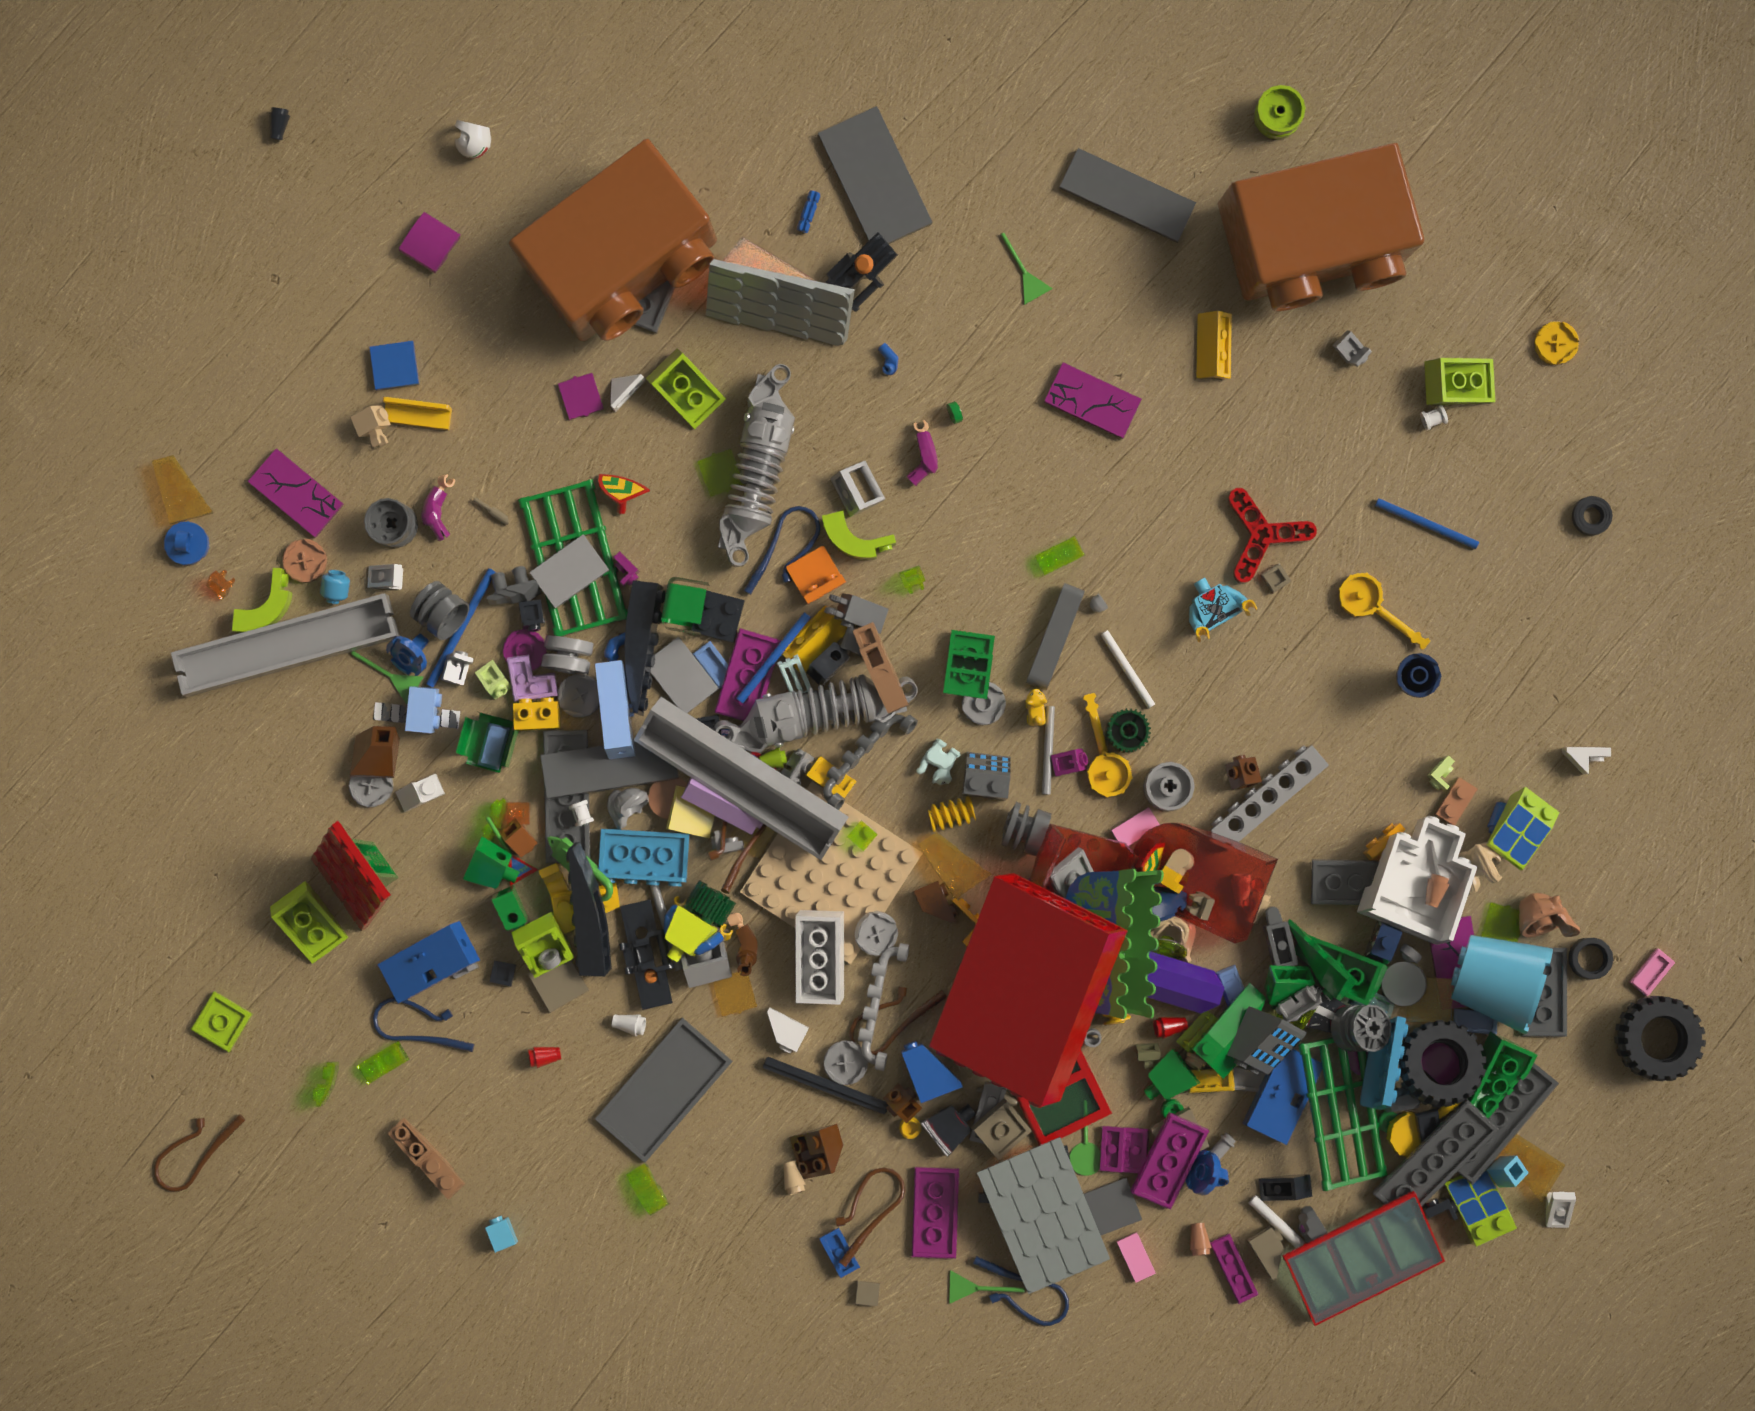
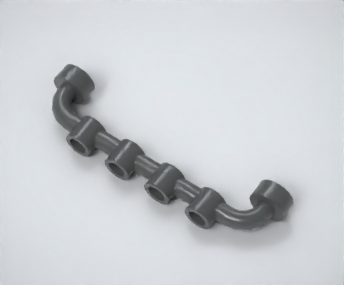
M895 714L884 723L875 721L870 727L873 733L868 738L862 735L857 740L856 746L858 749L854 753L847 751L842 756L841 761L844 764L839 769L833 766L828 771L826 777L829 780L823 788V795L828 804L837 810L843 806L845 798L838 793L833 795V787L843 781L846 773L857 766L860 758L872 750L874 743L886 735L891 725L899 723L901 724L900 729L906 734H910L915 729L918 720L911 715L905 717Z

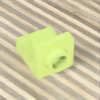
M493 660L475 672L487 692L494 699L505 695L512 688L510 682L505 678Z
M1449 755L1444 756L1427 775L1431 779L1429 783L1437 790L1442 789L1444 791L1450 787L1440 778L1441 776L1445 778L1453 770L1451 765L1455 761Z

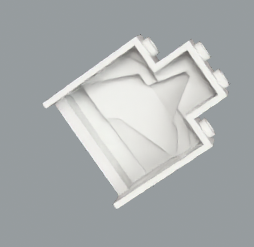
M1427 816L1417 820L1412 838L1409 834L1403 832L1389 836L1372 885L1365 887L1357 912L1435 945L1453 941L1477 870V866L1470 864L1471 861L1469 859L1458 857L1465 833L1459 831L1457 826L1451 824L1444 825L1439 823V819ZM1432 873L1449 878V887L1438 908L1425 904L1428 878H1431Z

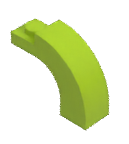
M843 511L822 516L824 529L829 540L840 552L849 557L859 560L877 559L875 550H880V553L893 550L892 546L896 545L894 534L872 540L857 538L849 531Z
M273 568L270 596L261 607L253 610L234 609L233 632L243 633L278 623L283 618L290 606L293 594L290 591L284 590V587L288 586V574H285L284 569Z

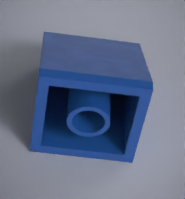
M916 1041L904 1045L905 1049L901 1053L921 1103L963 1087L960 1080L922 1043L917 1044Z

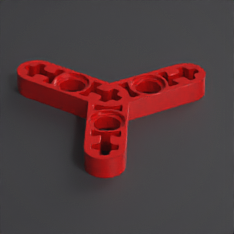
M1235 488L1229 493L1228 502L1251 535L1234 569V578L1239 583H1247L1254 577L1269 544L1308 542L1317 534L1315 524L1310 521L1268 523L1245 489ZM1234 493H1237L1238 495L1242 494L1244 496L1242 498V502L1244 503V505H1246L1247 502H1249L1251 506L1246 507L1242 512H1240L1239 508H1241L1242 505L1239 501H1233L1235 497ZM1252 510L1256 513L1257 518L1254 522H1248L1245 519L1246 511ZM1294 526H1297L1296 531L1303 530L1307 526L1309 530H1312V533L1308 537L1304 533H1299L1297 538H1294ZM1281 527L1289 528L1291 532L1289 538L1283 539L1279 536V529ZM1263 529H1266V534L1268 535V538H1263L1260 543L1261 545H1265L1264 548H1262L1259 544L1252 543V540L1257 542L1260 537V534L1257 533V531H1262ZM1250 548H1256L1259 551L1258 559L1252 560L1248 557L1247 552ZM1244 559L1246 562L1250 564H1255V566L1253 568L1250 565L1247 570L1249 577L1245 576L1242 579L1240 578L1241 573H1239L1238 570H1243L1245 568L1247 563H1242Z

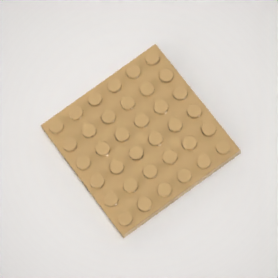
M812 781L806 790L828 803L824 798L823 788ZM844 802L839 811L849 818L822 860L778 833L740 893L796 928V915L800 910L844 911V960L852 964L861 950L855 941L857 923L869 912L886 911L923 853Z

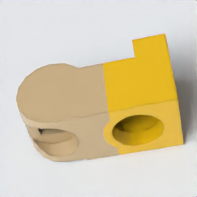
M1184 849L1174 851L1163 868L1164 877L1161 883L1180 893L1184 886L1179 884L1186 870L1193 866V855Z

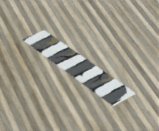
M375 702L373 720L406 723V705ZM437 709V716H440L439 727L458 729L460 711Z

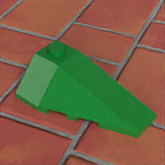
M1289 919L1288 924L1319 983L1324 987L1322 992L1331 1000L1335 997L1340 1001L1358 981L1303 929Z
M1309 935L1358 981L1345 997L1364 1005H1369L1380 988L1388 967L1380 962ZM1297 942L1295 947L1296 955L1310 966Z
M1249 983L1190 1048L1223 1079L1236 1066L1234 1064L1235 1059L1227 1054L1248 1007L1250 1006L1261 1011L1266 997Z
M1491 1031L1483 1045L1484 1050L1481 1051L1482 1057H1486V1064H1483V1069L1486 1070L1485 1076L1480 1080L1482 1082L1480 1087L1474 1091L1470 1098H1467L1487 1118L1499 1107L1500 1101L1514 1091L1512 1088L1520 1079L1524 1080L1538 1056L1536 1053Z

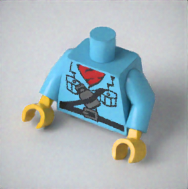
M1203 578L1194 583L1200 595L1192 600V604L1189 607V623L1196 633L1197 641L1201 642V635H1206L1210 639V630L1240 614L1243 610L1247 616H1250L1251 614L1248 609L1253 607L1257 610V606L1253 600H1248L1242 593L1227 585L1222 586L1218 584L1211 588L1206 578Z

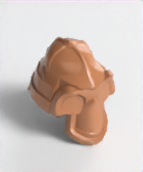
M1532 893L1520 902L1519 930L1521 935L1527 938L1543 935L1559 928L1564 937H1573L1580 934V928L1569 916L1566 908L1562 906L1560 896L1551 897L1543 893Z

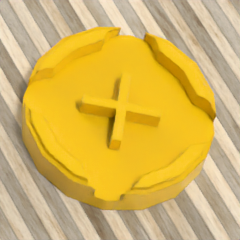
M1549 322L1541 327L1536 334L1534 341L1535 351L1544 362L1552 365H1561L1570 361L1578 351L1579 338L1575 329L1568 323Z

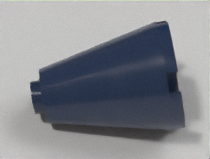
M1422 653L1411 654L1405 657L1400 662L1396 673L1397 682L1402 691L1416 698L1426 697L1435 692L1440 685L1442 677L1436 660Z

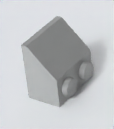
M724 940L714 949L701 955L691 956L684 952L681 956L689 988L732 977Z

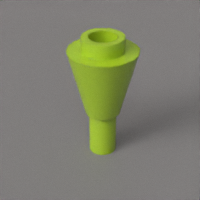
M780 747L758 758L772 768H784L783 764L787 763L785 750L780 751Z

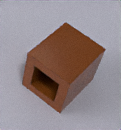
M516 818L499 832L504 841L521 858L525 854L530 853L534 846L538 844L532 834Z

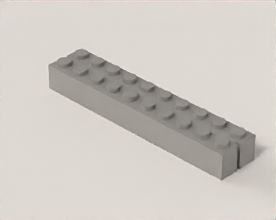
M384 593L171 652L175 671L186 674V676H177L183 696L190 697L391 641L394 637L400 635L396 620L390 617L394 615L390 598Z
M662 697L652 707L634 739L638 744L820 860H822L849 818L841 811Z

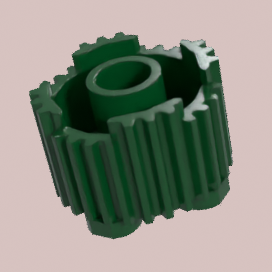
M1126 708L1124 711L1122 709L1113 714L1106 724L1108 727L1105 728L1107 730L1105 733L1106 739L1109 741V744H1112L1111 747H1115V750L1119 749V752L1123 751V753H1134L1148 743L1149 735L1151 734L1149 732L1151 727H1148L1150 723H1147L1148 719H1145V714L1141 715V711L1137 712V709L1133 711L1132 708L1129 710ZM1131 726L1133 735L1125 736L1123 727Z
M699 880L683 908L699 915L701 920L720 929L732 912L736 902Z

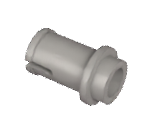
M1228 1133L1221 1134V1139L1209 1150L1215 1153L1219 1159L1224 1156L1231 1146L1233 1148L1235 1146L1236 1140Z

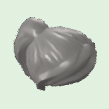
M629 788L623 791L613 790L608 798L607 807L617 830L627 826V819L632 814L642 812L643 806L649 802L647 792L637 788Z

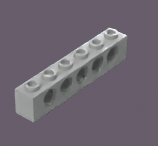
M1303 745L1294 753L1297 757L1291 762L1288 759L1277 767L1280 770L1274 776L1270 773L1262 780L1261 783L1263 785L1258 790L1252 788L1244 795L1245 801L1241 804L1236 802L1227 810L1229 814L1226 817L1222 818L1219 816L1210 824L1213 828L1209 832L1225 851H1229L1329 766L1312 745L1307 748ZM1298 762L1305 764L1306 771L1304 774H1299L1296 771L1295 767ZM1281 776L1289 779V786L1286 789L1279 785ZM1265 790L1270 791L1273 795L1270 803L1262 799V793ZM1249 804L1256 808V814L1253 817H1249L1245 813V808ZM1232 818L1239 822L1237 831H1232L1228 826Z

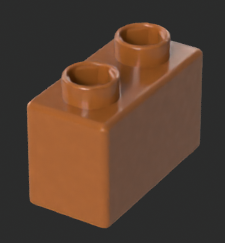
M644 139L509 241V245L521 266L578 340L587 341L597 333L601 340L609 341L625 333L640 319L643 314V307L639 301L664 282L668 281L672 287L680 288L702 275L714 259V254L710 248L715 245L717 237L707 212L649 139Z
M1391 143L1235 181L1217 203L1243 298L1250 301L1268 296L1271 308L1276 312L1299 308L1321 299L1323 293L1320 283L1347 276L1353 277L1355 288L1358 291L1376 289L1395 283L1406 277L1407 272L1404 262L1424 243V234L1398 143Z

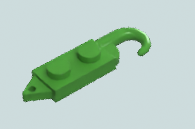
M553 836L548 837L547 839L553 852L551 856L570 871L569 863L566 861V853L573 843L567 837L563 839ZM587 857L596 881L598 880L606 889V894L601 896L603 902L608 901L613 894V885L609 878L597 868L598 866Z

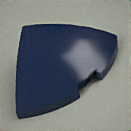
M1153 887L1154 891L1162 897L1161 904L1152 908V913L1160 918V922L1174 917L1179 906H1181V910H1184L1187 905V893L1183 891L1177 893L1168 887Z

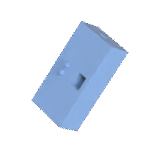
M622 660L596 663L604 749L609 759L635 756L631 717L635 715L633 712H630L632 705L629 704L626 671Z

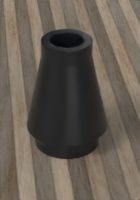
M271 107V112H269L271 139L283 140V135L290 119L288 115L289 110Z

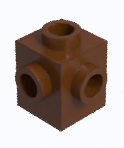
M1245 755L1233 757V762L1225 765L1232 790L1249 788L1262 782L1255 757L1246 758Z
M899 1083L883 1097L888 1104L886 1109L894 1117L898 1115L906 1124L922 1109L915 1100L917 1095L911 1088L907 1087L904 1089Z

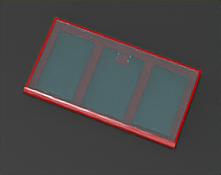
M1414 1190L1282 1255L1314 1326L1445 1262Z

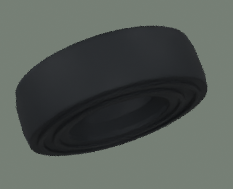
M1588 496L1576 503L1572 511V521L1575 528L1585 535H1599L1606 531L1612 522L1613 514L1607 501L1597 496ZM1593 507L1599 511L1600 520L1598 523L1589 524L1586 522L1584 512L1587 508Z

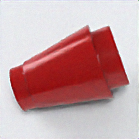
M1159 1017L1158 1020L1153 1021V1028L1157 1038L1162 1037V1039H1165L1188 1029L1185 1017Z
M533 1047V1049L528 1050L531 1067L540 1068L561 1060L560 1047Z

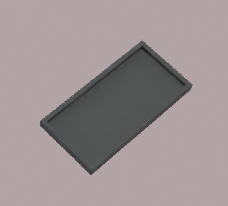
M877 106L818 133L868 241L879 232L888 244H891L932 225L933 222Z
M682 1018L595 1120L642 1161L646 1162L733 1061L688 1021Z

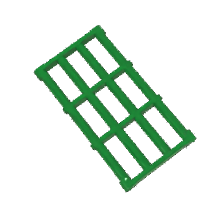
M593 479L518 499L519 507L522 509L531 541L530 548L534 552L537 567L545 562L542 552L543 547L554 545L556 553L564 548L563 542L576 540L583 534L588 536L597 533L604 563L610 570L603 576L608 575L618 616L605 618L597 584L594 581L588 588L597 622L584 624L576 594L569 599L576 627L563 631L558 608H555L545 595L553 624L552 631L554 636L564 637L591 628L627 620L628 609L625 608L616 574L618 571L614 567L605 533L606 526H603L594 492L596 488ZM585 488L595 528L582 531L572 494L573 490ZM562 493L574 534L561 537L551 501V496ZM540 499L543 501L553 538L544 542L539 541L529 503Z
M1333 1037L1298 1045L1300 1055H1302L1308 1091L1306 1094L1307 1098H1309L1313 1121L1314 1142H1316L1322 1176V1191H1329L1338 1187L1388 1175L1387 1167L1384 1164L1378 1128L1380 1125L1377 1122L1376 1110L1366 1107L1369 1124L1359 1125L1353 1088L1363 1084L1367 1061L1366 1052H1357L1362 1080L1352 1082L1348 1052L1338 1047L1344 1084L1334 1086L1328 1044L1334 1043ZM1319 1046L1326 1089L1316 1091L1309 1048ZM1345 1090L1351 1128L1346 1130L1341 1129L1335 1093ZM1327 1094L1333 1133L1324 1135L1317 1096ZM1370 1130L1377 1170L1367 1174L1361 1132ZM1350 1134L1353 1137L1359 1176L1349 1178L1343 1136ZM1330 1139L1335 1141L1341 1181L1333 1183L1331 1182L1325 1141Z

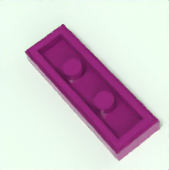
M1228 1233L1211 1241L1212 1250L1237 1303L1240 1304L1259 1295L1231 1235Z

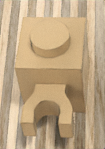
M383 405L369 406L351 416L359 437L370 436L373 447L378 445L382 447L388 444V440L382 430L391 424L388 420V413L383 408Z

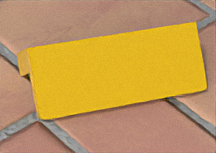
M1222 311L1198 314L1197 378L1231 379L1232 314Z
M383 397L390 423L449 430L452 408L449 405Z
M826 605L801 629L782 654L786 659H793L798 654L805 673L810 664L833 642L839 641L847 630V627L841 625L842 621L834 619V616L824 612L827 607ZM797 663L794 664L793 666L800 673Z

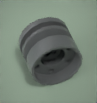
M391 498L379 499L371 504L364 518L365 529L368 535L376 542L392 548L404 547L409 544L416 536L418 529V520L414 511L400 501ZM393 520L396 521L397 527L395 529L392 528L391 521Z
M434 581L427 585L415 598L410 609V617L423 627H427V630L438 639L445 640L462 626L468 616L469 604L458 595L452 594V591L440 581Z
M1016 801L1007 815L1002 830L1001 845L1007 847L1010 838L1014 839L1012 849L1015 850L1021 841L1024 842L1023 853L1038 857L1052 813L1037 809L1034 816L1030 817V806L1026 805L1023 814L1019 813L1021 803Z
M1346 1005L1339 1008L1334 1014L1331 1021V1034L1337 1046L1344 1051L1376 1052L1383 1049L1388 1043L1391 1036V1022L1385 1010L1377 1005Z

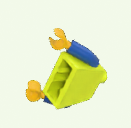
M680 896L674 898V905L670 907L664 916L665 939L673 944L667 956L676 962L680 960L684 952L695 956L714 949L723 940H729L733 933V930L730 933L723 932L726 929V924L721 925L719 932H717L718 929L704 922L700 917L683 908L685 902L679 903Z

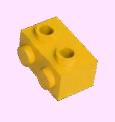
M540 698L541 702H532V699H518L519 703H513L514 730L560 729L559 702L554 701V698Z

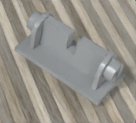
M798 748L787 762V765L792 767V770L789 771L784 768L781 774L801 785L803 776L812 767L814 757Z
M1313 985L1311 987L1306 986L1294 994L1298 1001L1295 1002L1290 996L1278 1003L1275 1009L1279 1015L1283 1014V1020L1286 1022L1296 1021L1301 1015L1309 1010L1316 1009L1322 1003L1321 991H1317Z

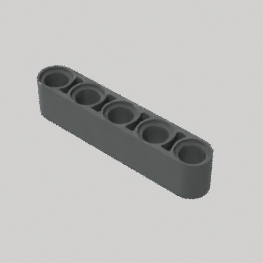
M1064 583L1026 683L1047 690L1083 598L1084 590Z

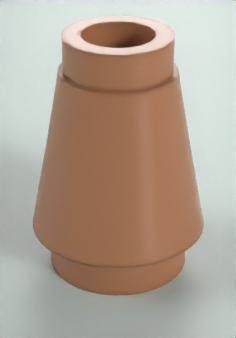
M1432 873L1431 878H1428L1425 904L1438 908L1449 887V878Z
M1191 1224L1190 1251H1192V1256L1209 1255L1212 1247L1205 1224Z

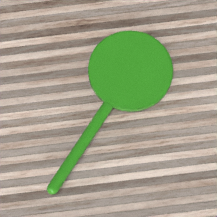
M1083 1100V1117L1087 1116V1100ZM1088 1126L1083 1128L1084 1142L1077 1144L1072 1149L1070 1162L1076 1173L1089 1176L1100 1169L1101 1151L1096 1145L1088 1142Z

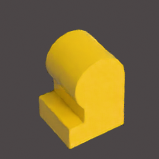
M559 863L539 870L541 878L544 880L550 894L569 891Z

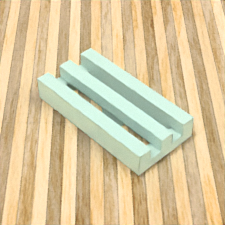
M798 654L793 659L788 658L785 659L786 662L782 663L780 661L777 663L789 692H793V688L784 669L787 667L790 669L798 691L801 690L803 692L793 665L797 663L807 688L805 692H808L811 686Z

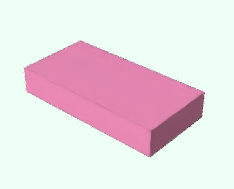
M1148 807L1111 830L1121 848L1125 849L1160 827V824Z
M1656 948L1629 983L1648 997L1675 962L1659 948Z
M1137 1232L1116 1241L1135 1283L1156 1274Z

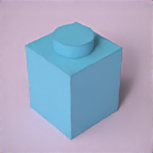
M1517 1155L1500 1156L1487 1169L1498 1188L1516 1187L1528 1174V1171Z
M498 1216L489 1220L490 1225L485 1227L495 1253L518 1243L509 1217L503 1219L502 1216Z

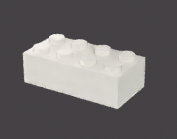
M800 910L796 915V1003L840 1005L844 999V911Z

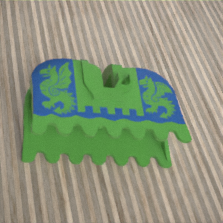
M1135 869L1108 872H1087L1077 877L1069 887L1066 900L1128 930L1095 1013L1125 1019L1127 1013L1147 1018L1154 1017V1008L1146 1003V998L1155 993L1156 987L1148 981L1147 976L1157 970V963L1149 958V953L1158 948L1159 942L1151 936L1150 932L1160 925V918L1152 913V908L1161 904L1162 897L1154 891L1153 887L1155 884L1162 882L1164 877L1163 870L1136 872Z

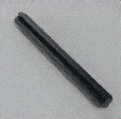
M771 1057L765 1059L763 1069L880 1114L885 1115L887 1112L886 1107L888 1104L886 1101Z

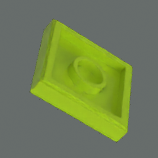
M214 991L191 1030L225 1051L230 1052L253 1013Z

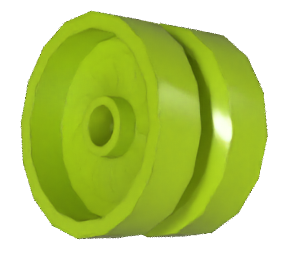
M1278 85L1269 88L1263 93L1255 107L1254 120L1256 127L1261 134L1270 139L1280 140L1288 138L1296 132L1304 118L1306 109L1304 99L1297 90L1290 86Z

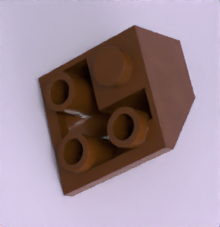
M372 726L356 735L350 777L394 778L400 742L395 727Z
M837 1124L789 1137L798 1170L803 1179L835 1172L843 1148Z

